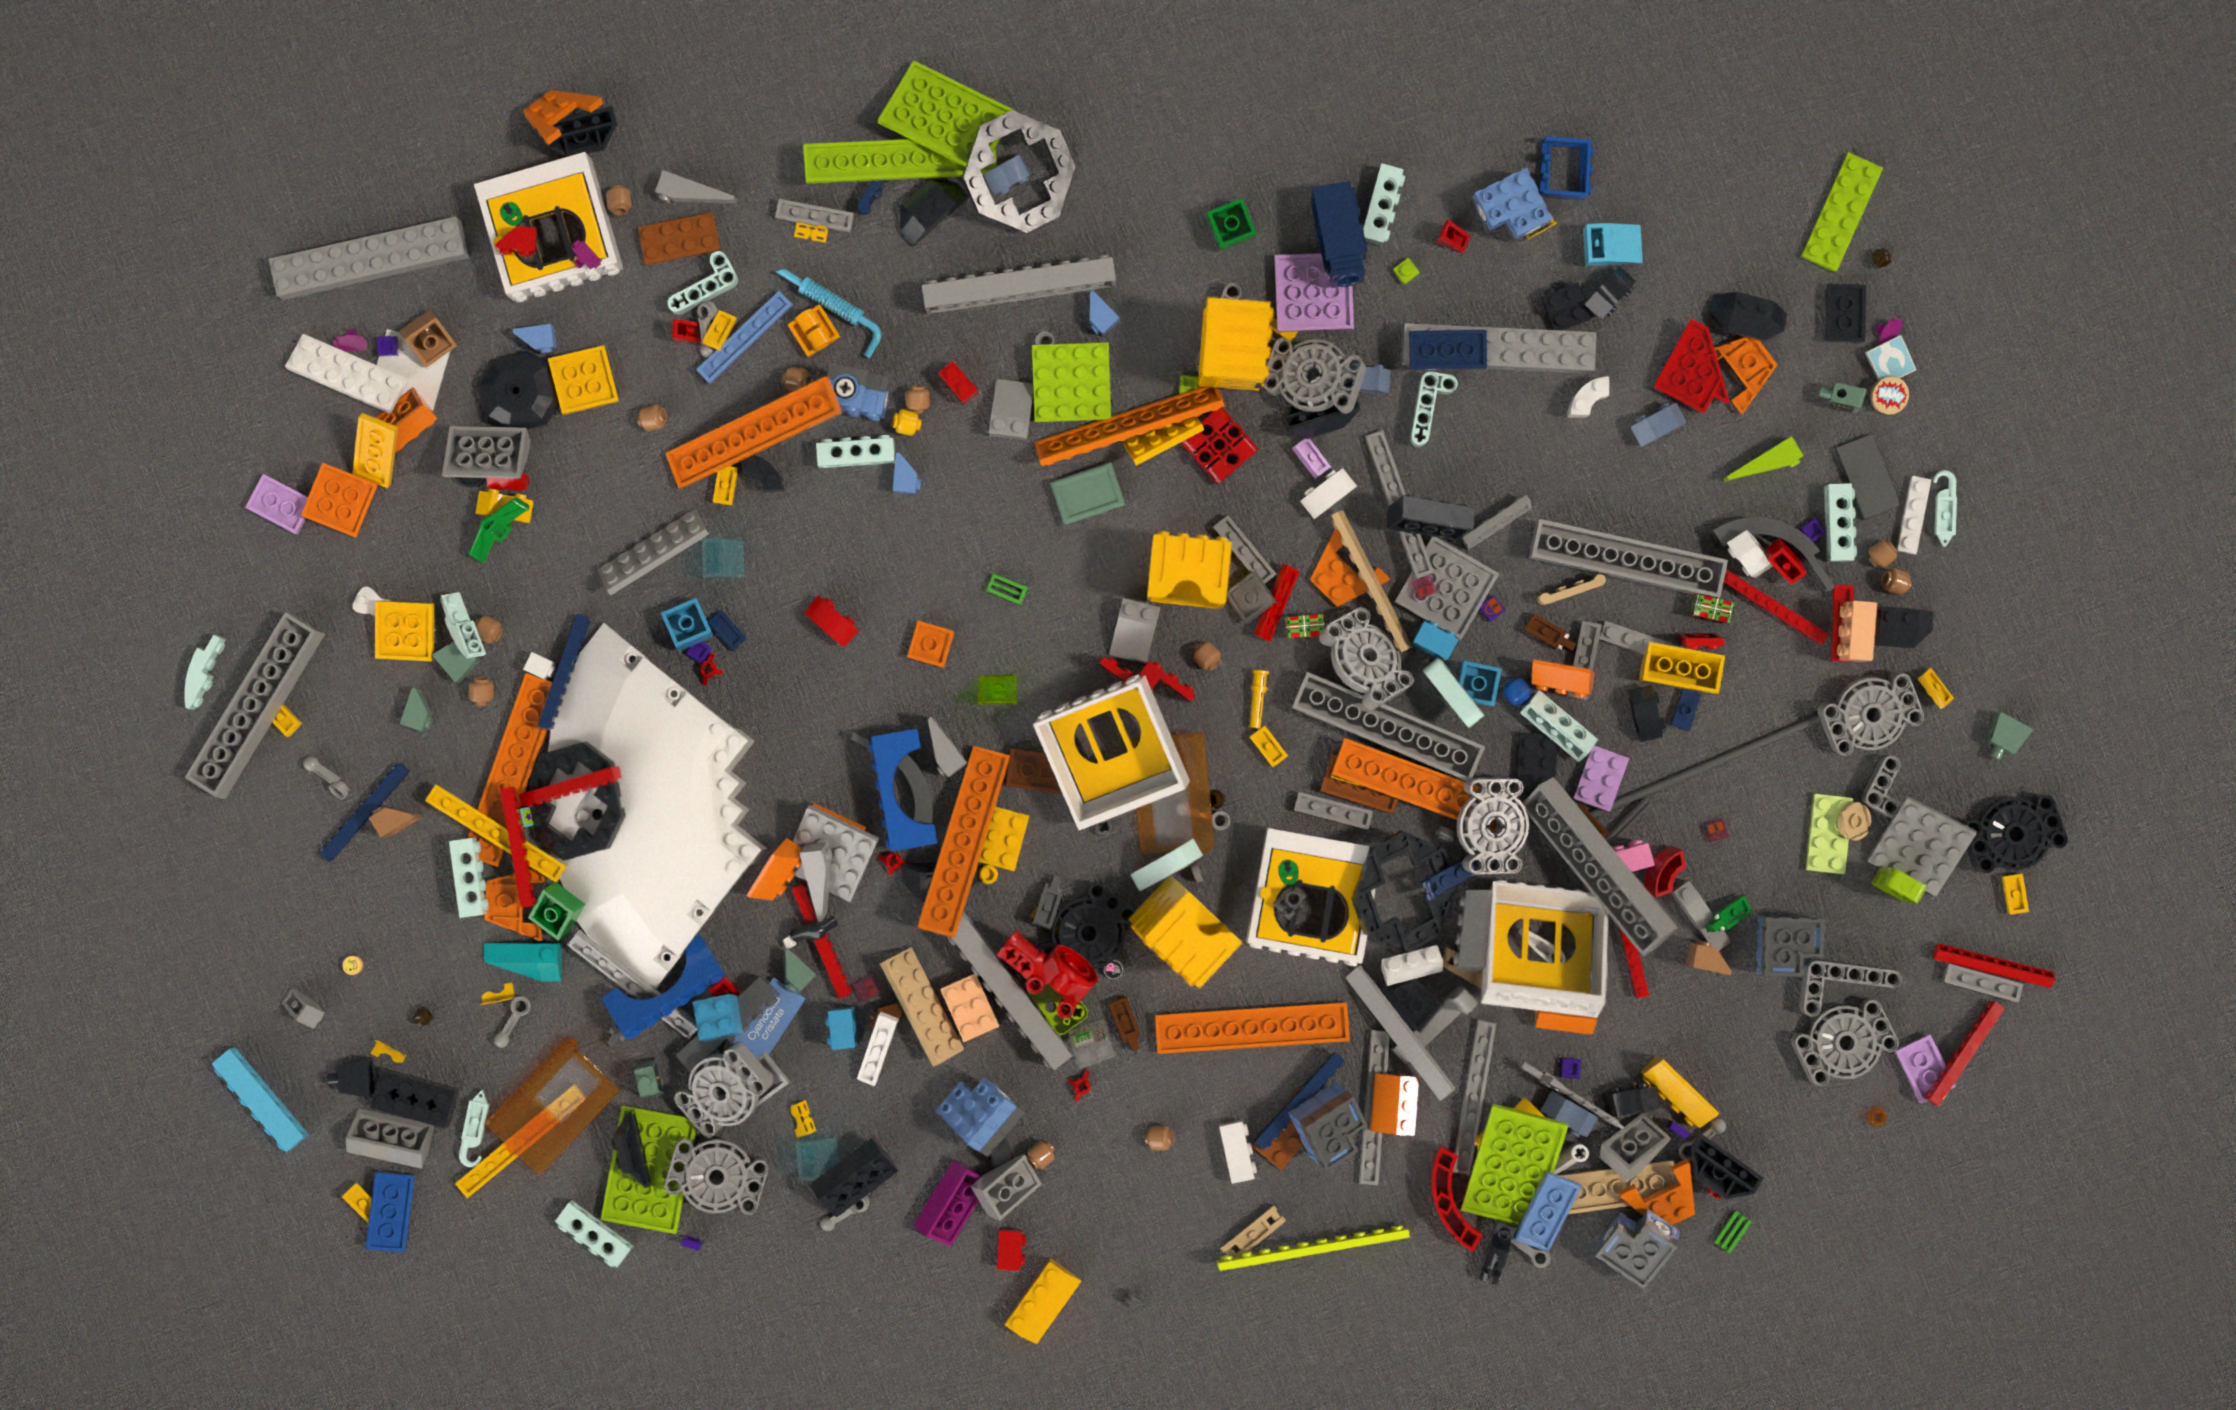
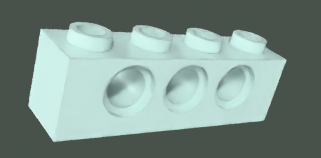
M1381 163L1363 226L1366 242L1382 246L1384 241H1388L1390 231L1387 228L1388 224L1393 223L1395 212H1392L1393 206L1398 205L1400 194L1397 192L1399 186L1403 187L1405 176L1402 173L1404 169ZM1390 183L1393 186V190L1386 191L1383 185ZM1384 201L1388 204V208L1383 210L1379 207L1378 203ZM1381 220L1383 227H1375L1373 221Z
M880 435L878 439L864 436L859 437V440L851 441V438H840V442H832V439H823L821 443H816L819 468L895 463L894 439L890 438L889 435ZM874 445L880 446V452L876 455L870 453V449ZM860 447L861 453L858 456H853L851 454L852 448ZM835 448L842 449V454L839 457L832 456V451Z
M1828 484L1824 486L1827 562H1850L1857 555V548L1854 546L1856 527L1853 526L1856 512L1855 508L1852 507L1855 490L1852 488V484ZM1838 499L1844 502L1843 509L1837 506ZM1839 518L1843 519L1845 522L1843 528L1839 527L1837 524V520ZM1839 537L1844 538V547L1838 544Z
M1540 690L1532 696L1520 712L1578 762L1591 751L1598 740Z
M476 838L449 841L459 918L487 914L486 910L489 909L487 898L485 899L484 897L486 883L484 879L482 880L481 872H483V862L479 860V853L481 852L480 842ZM466 853L471 856V861L468 864L463 860V856ZM468 872L474 875V880L471 883L466 880ZM471 891L475 892L477 896L474 902L469 899Z
M573 1200L567 1204L555 1221L559 1229L566 1233L567 1231L574 1235L573 1239L580 1244H586L591 1253L602 1256L604 1262L611 1267H618L634 1247ZM575 1219H579L582 1222V1228L574 1226ZM590 1231H595L597 1233V1240H593L589 1237ZM606 1242L613 1245V1251L605 1249L604 1245Z

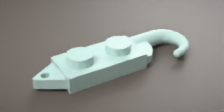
M1942 470L1936 473L1933 482L1937 483L1940 476H1946L1949 483L1948 489L1940 491L1936 496L1934 535H1937L1942 546L1946 547L1952 536L1956 535L1957 497L1954 474L1950 471Z
M483 1090L473 1100L469 1101L463 1128L459 1159L467 1167L477 1166L482 1158L478 1156L477 1160L470 1162L466 1156L468 1147H477L483 1139L490 1106L487 1103Z

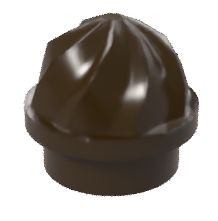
M1884 248L1877 249L1872 255L1873 264L1877 265L1878 268L1889 265L1892 262L1891 253Z
M1212 790L1208 793L1206 802L1208 806L1219 809L1224 805L1226 795L1220 790Z
M426 1007L418 1008L413 1015V1021L418 1026L429 1025L433 1019L432 1014Z

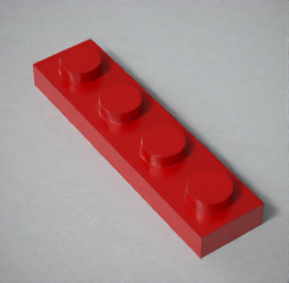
M1282 565L1271 591L1276 603L1262 613L1254 635L1271 642L1300 571L1289 565Z
M1834 585L1832 597L1831 662H1852L1839 660L1837 647L1841 644V637L1839 636V626L1842 625L1840 609L1845 602L1853 601L1854 585Z

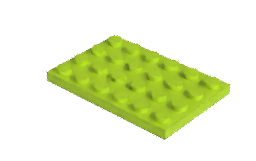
M913 60L880 115L878 123L966 167L968 154L976 137L977 127L1013 109ZM1001 138L989 143L992 153Z
M1492 1103L1460 1207L1461 1211L1496 1220L1500 1219L1519 1226L1546 1171L1554 1173L1568 1129V1123Z
M622 1105L618 1127L630 1110L635 1109L652 1185L644 1188L623 1175L621 1169H618L616 1164V1158H618L617 1150H613L600 1220L677 1234L684 1194L682 1191L676 1195L668 1194L665 1190V1179L677 1141L680 1138L687 1137L694 1146L697 1128L686 1116ZM681 1143L679 1149L682 1152H686L690 1149V1145L688 1143ZM678 1161L674 1163L673 1167L680 1171L684 1168V1164ZM675 1180L668 1183V1187L671 1189H676L679 1186V1183Z

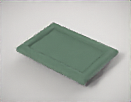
M1111 462L1050 482L1064 526L1126 505Z

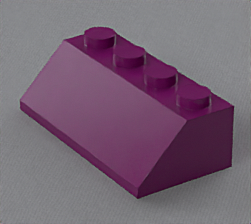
M953 1159L913 1226L926 1237L952 1246L979 1202L971 1185L983 1175L968 1165Z

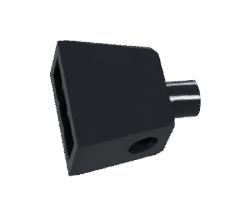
M373 1058L337 1066V1073H328L327 1075L328 1085H338V1092L341 1094L365 1097L374 1095Z

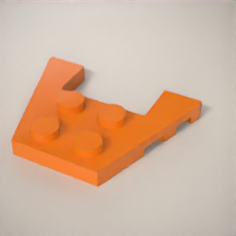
M550 90L537 101L531 103L523 112L527 120L537 129L539 135L549 145L561 136L560 130L554 127V124L577 107L591 113L601 106L603 101L599 96Z
M1747 337L1714 348L1717 360L1723 357L1747 388L1731 400L1740 414L1745 412L1778 365L1759 340Z
M1339 529L1334 530L1310 578V581L1336 607L1366 593L1368 588L1366 582L1362 581L1360 576L1336 554L1343 546L1341 541L1342 535ZM1379 567L1374 570L1381 585L1390 580Z
M533 868L529 869V872L532 873L531 883H546L545 875ZM515 874L486 881V898L489 909L486 910L487 914H485L484 920L534 938L537 941H542L543 929L535 923L523 922L524 908L520 906Z
M1685 1159L1671 1166L1679 1182L1642 1199L1635 1184L1618 1191L1621 1198L1642 1216L1649 1209L1670 1225L1695 1215L1691 1170L1688 1160Z

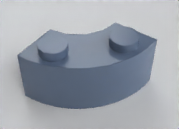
M1019 153L983 175L993 194L999 193L1001 196L1009 192V187L1013 184L1018 183L1020 185L1029 180L1027 176L1031 173L1022 155Z
M1354 364L1352 370L1357 369L1359 366ZM1377 364L1372 365V367H1366L1359 392L1389 393L1391 370L1384 369L1383 365ZM1348 382L1346 388L1351 387L1354 382Z
M1666 403L1658 408L1659 412L1649 417L1643 415L1635 420L1637 424L1631 426V429L1641 447L1687 423L1677 403L1672 405Z
M1551 1091L1540 1110L1547 1114L1546 1118L1568 1123L1569 1132L1577 1137L1580 1134L1588 1137L1598 1119L1597 1116Z

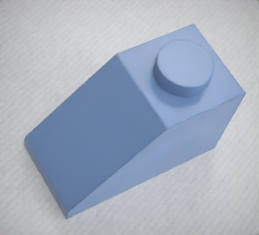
M1092 290L1090 292V328L1095 334L1098 335L1100 333L1104 336L1119 322V317Z
M551 324L513 329L515 335L536 351L541 352V354H550L552 350H557L555 328Z
M896 453L893 492L917 495V490H921V479H918V474L900 453Z

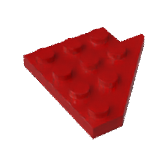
M1690 318L1653 387L1702 413L1706 412L1713 397L1726 404H1729L1730 401L1709 328Z

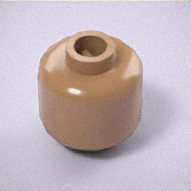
M620 185L613 186L607 191L606 202L608 210L618 216L627 214L632 208L630 191Z
M790 367L786 373H783L782 383L787 391L794 392L811 384L812 377L805 368Z
M923 385L909 386V389L905 391V407L917 414L924 413V410L930 407L929 391Z
M654 404L641 408L637 421L644 430L653 431L664 427L665 422H667V414L663 407Z
M1879 540L1868 550L1871 556L1868 559L1875 567L1879 565L1882 568H1886L1897 558L1896 552L1898 550L1889 540Z
M1895 568L1884 572L1881 578L1884 590L1896 595H1903L1912 585L1909 573Z
M483 616L475 620L474 623L481 641L491 644L500 639L503 628H501L499 621L489 616Z
M1199 643L1194 648L1193 660L1203 670L1212 671L1221 663V652L1212 643Z
M475 677L469 683V700L475 702L477 706H486L487 702L494 699V683L488 677Z
M1166 1125L1151 1126L1149 1131L1145 1133V1143L1153 1151L1168 1150L1174 1144L1173 1130H1170Z
M1037 1141L1027 1150V1159L1034 1169L1043 1170L1055 1159L1053 1153L1055 1149L1049 1142Z

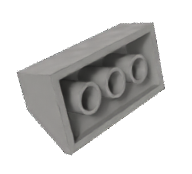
M1466 890L1464 895L1460 897L1459 905L1462 907V914L1458 915L1457 925L1460 926V933L1456 934L1455 944L1458 945V952L1454 953L1453 959L1456 969L1479 972L1485 967L1493 890Z
M359 1108L346 1136V1152L422 1169L429 1152L434 1126Z

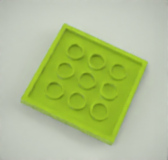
M1109 342L1032 345L1035 422L1107 420L1111 418Z

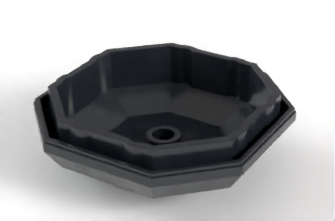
M529 351L490 360L477 382L486 421L497 427L527 428L528 430L547 425L559 405L549 363ZM518 387L519 393L514 394L513 389Z

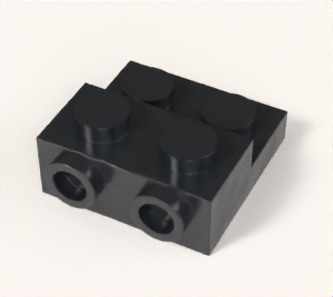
M1572 281L1561 285L1562 289L1555 291V288L1546 290L1544 296L1540 298L1552 330L1563 331L1590 320L1584 303L1585 299L1578 282L1575 284Z

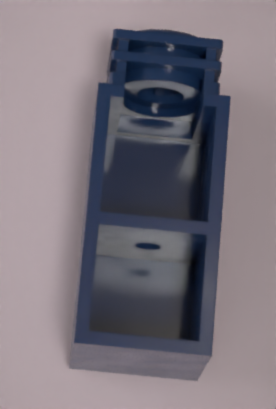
M1351 181L1312 187L1310 203L1324 273L1328 272L1331 288L1349 287L1363 283L1365 276L1363 260L1366 259L1367 243L1363 224L1359 223L1358 219L1360 209L1355 187L1351 186Z

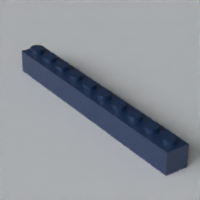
M576 615L537 725L540 729L550 732L551 729H554L555 718L559 715V706H562L563 695H566L567 692L566 686L571 681L570 675L575 670L574 664L575 661H578V652L583 647L582 641L586 638V630L591 624L587 616Z
M399 763L392 768L393 771L384 777L385 780L376 786L377 789L369 794V798L361 803V807L353 812V816L345 821L344 827L338 829L337 835L331 837L329 844L321 849L320 855L328 862L334 860L369 820V817L373 815L372 812L384 803L411 772L404 764Z
M1334 1051L1257 1136L1254 1142L1263 1150L1265 1148L1268 1149L1271 1146V1142L1279 1137V1133L1288 1127L1287 1124L1293 1121L1288 1112L1296 1109L1299 1105L1311 1099L1313 1095L1319 1093V1088L1327 1084L1329 1077H1333L1336 1074V1070L1344 1065L1345 1060Z

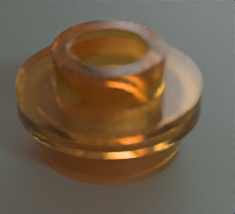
M1874 1107L1869 1110L1867 1119L1871 1125L1879 1127L1886 1123L1887 1113L1880 1107ZM1876 1113L1880 1115L1878 1120L1874 1119Z

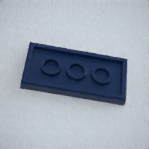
M1486 330L1409 331V370L1487 369Z

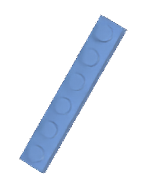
M778 291L724 343L721 351L716 350L696 370L711 384L793 306L792 303Z

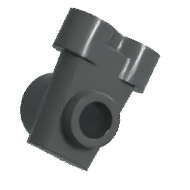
M1296 886L1284 897H1278L1273 904L1287 919H1290L1296 914V908L1307 895ZM1297 894L1299 899L1293 900L1292 895Z

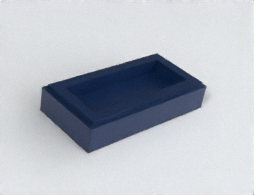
M720 610L707 622L732 651L747 640L745 635L723 610Z

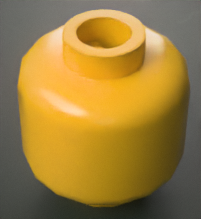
M900 409L898 413H894L892 428H895L896 433L913 436L916 430H920L921 419H918L916 412Z

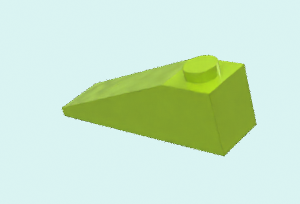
M1791 436L1724 477L1723 480L1724 482L1781 469L1788 465L1792 468L1800 463L1799 459L1804 455Z

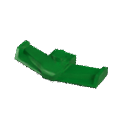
M515 497L493 514L486 515L479 524L480 528L468 554L485 564L494 540L501 543L512 530V525L509 523L525 511H528L529 505Z

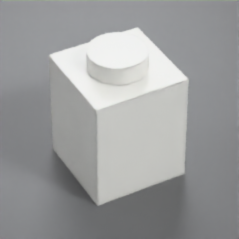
M531 652L523 670L548 680L549 677H553L556 671V667H554L556 662Z

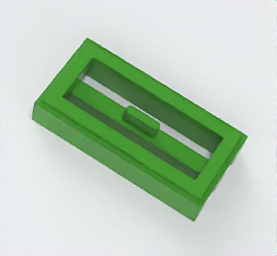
M992 573L985 591L1021 605L1028 587ZM994 579H998L1007 584L1020 588L1023 591L1022 593H1020L1018 591L995 583ZM991 586H995L1004 591L1017 595L1020 598L1019 600H1017L1013 597L991 589Z
M1734 1210L1713 1242L1728 1253H1731L1751 1224V1221ZM1739 1217L1738 1221L1731 1229L1723 1243H1721V1239L1723 1238V1236L1725 1235V1233L1727 1232L1735 1218ZM1745 1221L1740 1230L1738 1231V1233L1736 1234V1236L1733 1238V1240L1727 1247V1244L1729 1243V1241L1731 1240V1238L1733 1237L1741 1223Z

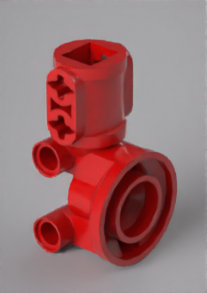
M1016 929L1000 947L996 956L999 958L1003 957L1025 979L1029 977L1026 988L1030 993L1039 994L1045 985L1049 983L1055 991L1062 994L1057 1006V1014L1064 1019L1070 1018L1076 1006L1098 982L1096 971L1083 956L1064 945H1057L1046 956V952L1040 951L1025 937L1020 935L1021 932Z

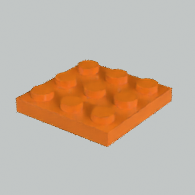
M322 462L301 516L356 538L378 484Z

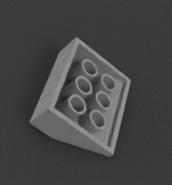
M450 426L442 476L520 479L530 447L527 428Z

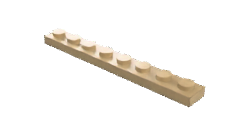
M1343 510L1331 515L1333 526L1336 530L1339 529L1342 535L1341 541L1350 551L1351 561L1359 568L1358 574L1361 580L1366 582L1368 586L1367 592L1371 598H1374L1377 604V612L1383 615L1386 621L1384 622L1385 627L1394 637L1395 647L1398 650L1400 649L1401 652L1411 648L1412 645Z

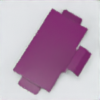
M577 240L573 243L575 247L572 250L577 255L576 260L573 262L579 269L583 267L584 263L590 270L601 265L600 262L602 260L584 241Z
M1894 318V320L1889 319L1886 326L1878 324L1875 332L1880 334L1881 337L1877 344H1882L1896 337L1903 325L1901 323L1902 320Z
M346 329L347 333L345 336H336L337 340H333L334 347L342 351H365V348H367V341L364 340V336H355L357 334L356 329Z

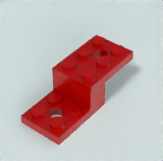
M1110 656L1108 659L1103 657L1099 663L1124 683L1128 681V678L1134 676L1128 669L1124 668V670H1121L1117 667L1118 662ZM1148 661L1140 672L1139 677L1146 676L1151 690L1160 680L1187 701L1191 702L1196 695L1193 693L1194 689L1186 683L1184 686L1177 682L1179 680L1177 676L1171 672L1166 674L1162 671L1163 666L1156 661H1153V663Z

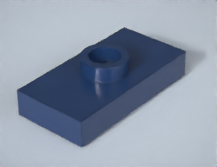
M1682 689L1670 724L1671 726L1690 731L1701 694Z

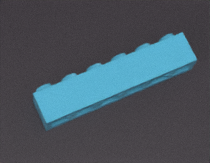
M236 1047L228 1049L212 1063L215 1073L225 1079L227 1087L232 1092H236L241 1104L245 1107L247 1106L252 1111V1117L263 1124L264 1131L269 1136L274 1137L276 1145L281 1150L288 1152L309 1136L308 1132Z

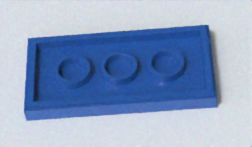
M375 1171L366 1250L405 1252L415 1174Z

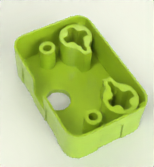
M1882 866L1879 867L1871 884L1895 898L1918 904L1927 888L1924 884L1895 868Z
M1049 983L1045 985L1039 994L1029 992L1030 997L1043 1012L1045 1018L1057 1034H1065L1088 1016V1009L1081 1001L1076 1006L1077 1009L1082 1008L1080 1017L1072 1015L1067 1019L1061 1018L1056 1010L1062 994L1055 991ZM1052 1001L1056 1004L1054 1012H1048L1045 1009L1047 1002Z

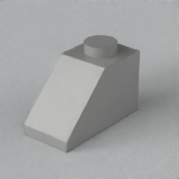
M293 987L282 1001V1005L296 1021L313 1029L321 1021L325 1013L317 1003Z

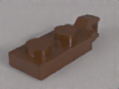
M1532 613L1523 629L1555 649L1562 650L1564 647L1569 651H1573L1576 646L1574 642L1568 639L1570 635L1566 631L1535 613Z
M1127 996L1110 1002L1111 1012L1124 1043L1129 1042L1132 1051L1140 1049L1137 1039L1141 1038L1140 1031Z

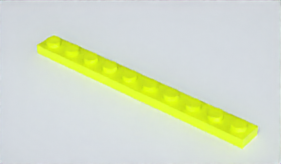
M1395 1225L1391 1227V1230L1384 1231V1228L1372 1230L1373 1233L1356 1232L1351 1237L1338 1235L1335 1236L1334 1240L1327 1241V1238H1321L1312 1244L1299 1242L1295 1247H1289V1245L1278 1246V1250L1270 1251V1248L1260 1249L1259 1253L1255 1254L1242 1252L1238 1257L1225 1255L1221 1256V1260H1217V1266L1222 1271L1409 1238L1410 1235L1406 1227Z

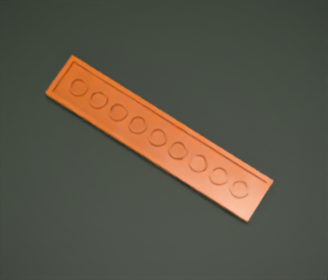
M825 376L665 454L678 489H683L841 414L842 410L830 379Z
M1199 387L1111 416L1107 420H1099L1035 441L1034 444L1041 466L1052 465L1059 460L1070 459L1075 455L1088 453L1099 447H1107L1117 441H1125L1130 437L1143 435L1148 431L1161 429L1172 423H1180L1190 417H1198L1203 413L1216 411L1225 405L1218 388Z
M525 673L477 809L506 828L500 789L515 787L518 793L516 798L520 804L519 794L526 793L529 778L534 770L547 730L540 729L537 725L553 682ZM470 829L467 839L476 838L480 842L481 852L479 853V860L500 867L505 851ZM468 853L464 855L471 858L470 854Z
M1343 738L1331 771V775L1457 820L1463 804L1471 797L1464 790V781ZM1473 785V792L1478 789V786ZM1495 819L1489 825H1486V828H1489L1491 832L1495 830L1497 825Z
M973 746L917 926L919 929L956 938L1007 771L1010 755Z
M1347 1002L1155 1015L1157 1054L1350 1041Z

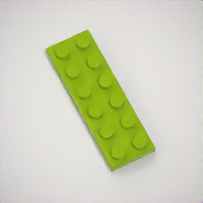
M1848 152L1800 256L1801 258L1834 273L1837 272L1883 167Z

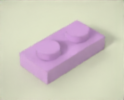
M1304 439L1292 448L1314 479L1331 468L1311 439Z

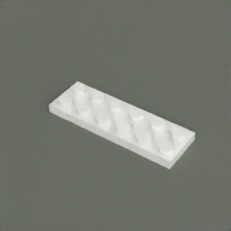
M305 334L301 336L285 365L286 369L390 414L408 383L405 377Z

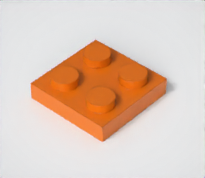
M917 621L907 658L944 668L955 631Z

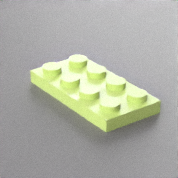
M1813 794L1805 870L1845 874L1849 839H1846L1840 833L1838 816L1842 807L1849 802H1853V798Z

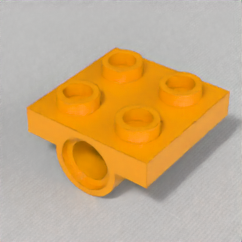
M820 304L813 309L802 312L794 321L787 324L808 358L841 338Z

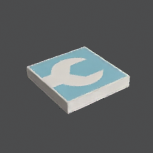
M1901 335L1865 352L1877 380L1887 376L1901 378L1916 370Z

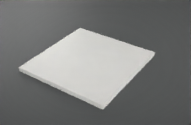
M387 329L385 336L398 337V356L379 357L377 366L407 378L408 383L401 396L414 387L429 407L434 410L450 351L426 368L401 334Z

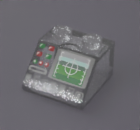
M1104 1019L1076 1027L1067 1032L1079 1069L1116 1057Z

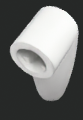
M1523 928L1518 931L1521 936ZM1529 931L1528 945L1547 963H1553L1554 945ZM1562 951L1560 956L1561 964L1565 963V954Z
M1579 1142L1571 1144L1559 1154L1554 1174L1564 1171L1577 1162L1585 1161L1589 1156L1588 1149ZM1577 1148H1579L1580 1150H1581V1148L1583 1149V1150L1581 1151V1154H1582L1581 1156H1578V1155L1575 1156V1154L1577 1153V1152H1576V1149H1577Z

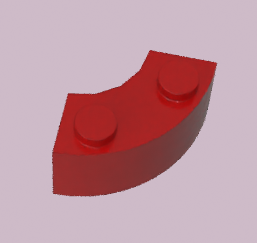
M818 595L803 613L841 646L845 647L859 631L854 626L856 622L848 615L843 617L833 608L835 604L826 597L824 600Z
M1669 846L1660 851L1653 858L1655 865L1647 868L1644 887L1653 897L1657 898L1673 892V883L1676 876L1686 869L1683 850L1674 846Z

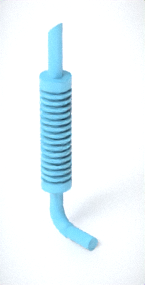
M786 269L775 271L798 285V292L801 294H805L806 297L808 296V298L815 300L816 303L818 302L821 306L828 308V310L841 316V318H844V320H847L854 326L860 323L870 329L873 333V338L863 355L868 358L872 356L881 340V331L875 323L863 317V310L851 305L848 301L838 297V295H835V293L825 289V287H822L808 277L802 280Z

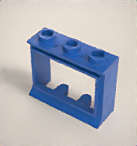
M1546 136L1542 140L1539 179L1540 196L1585 200L1591 194L1592 184L1589 183V176H1592L1593 165L1590 164V157H1593L1594 146H1591L1590 139ZM1551 146L1580 148L1578 192L1549 190Z

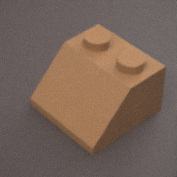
M428 310L399 331L426 368L457 346L431 310Z
M382 806L372 812L373 816L369 817L380 838L392 837L423 818L420 813L399 808H388V806L384 808Z
M1696 940V944H1689L1685 965L1731 975V969L1717 948L1711 947L1712 943Z

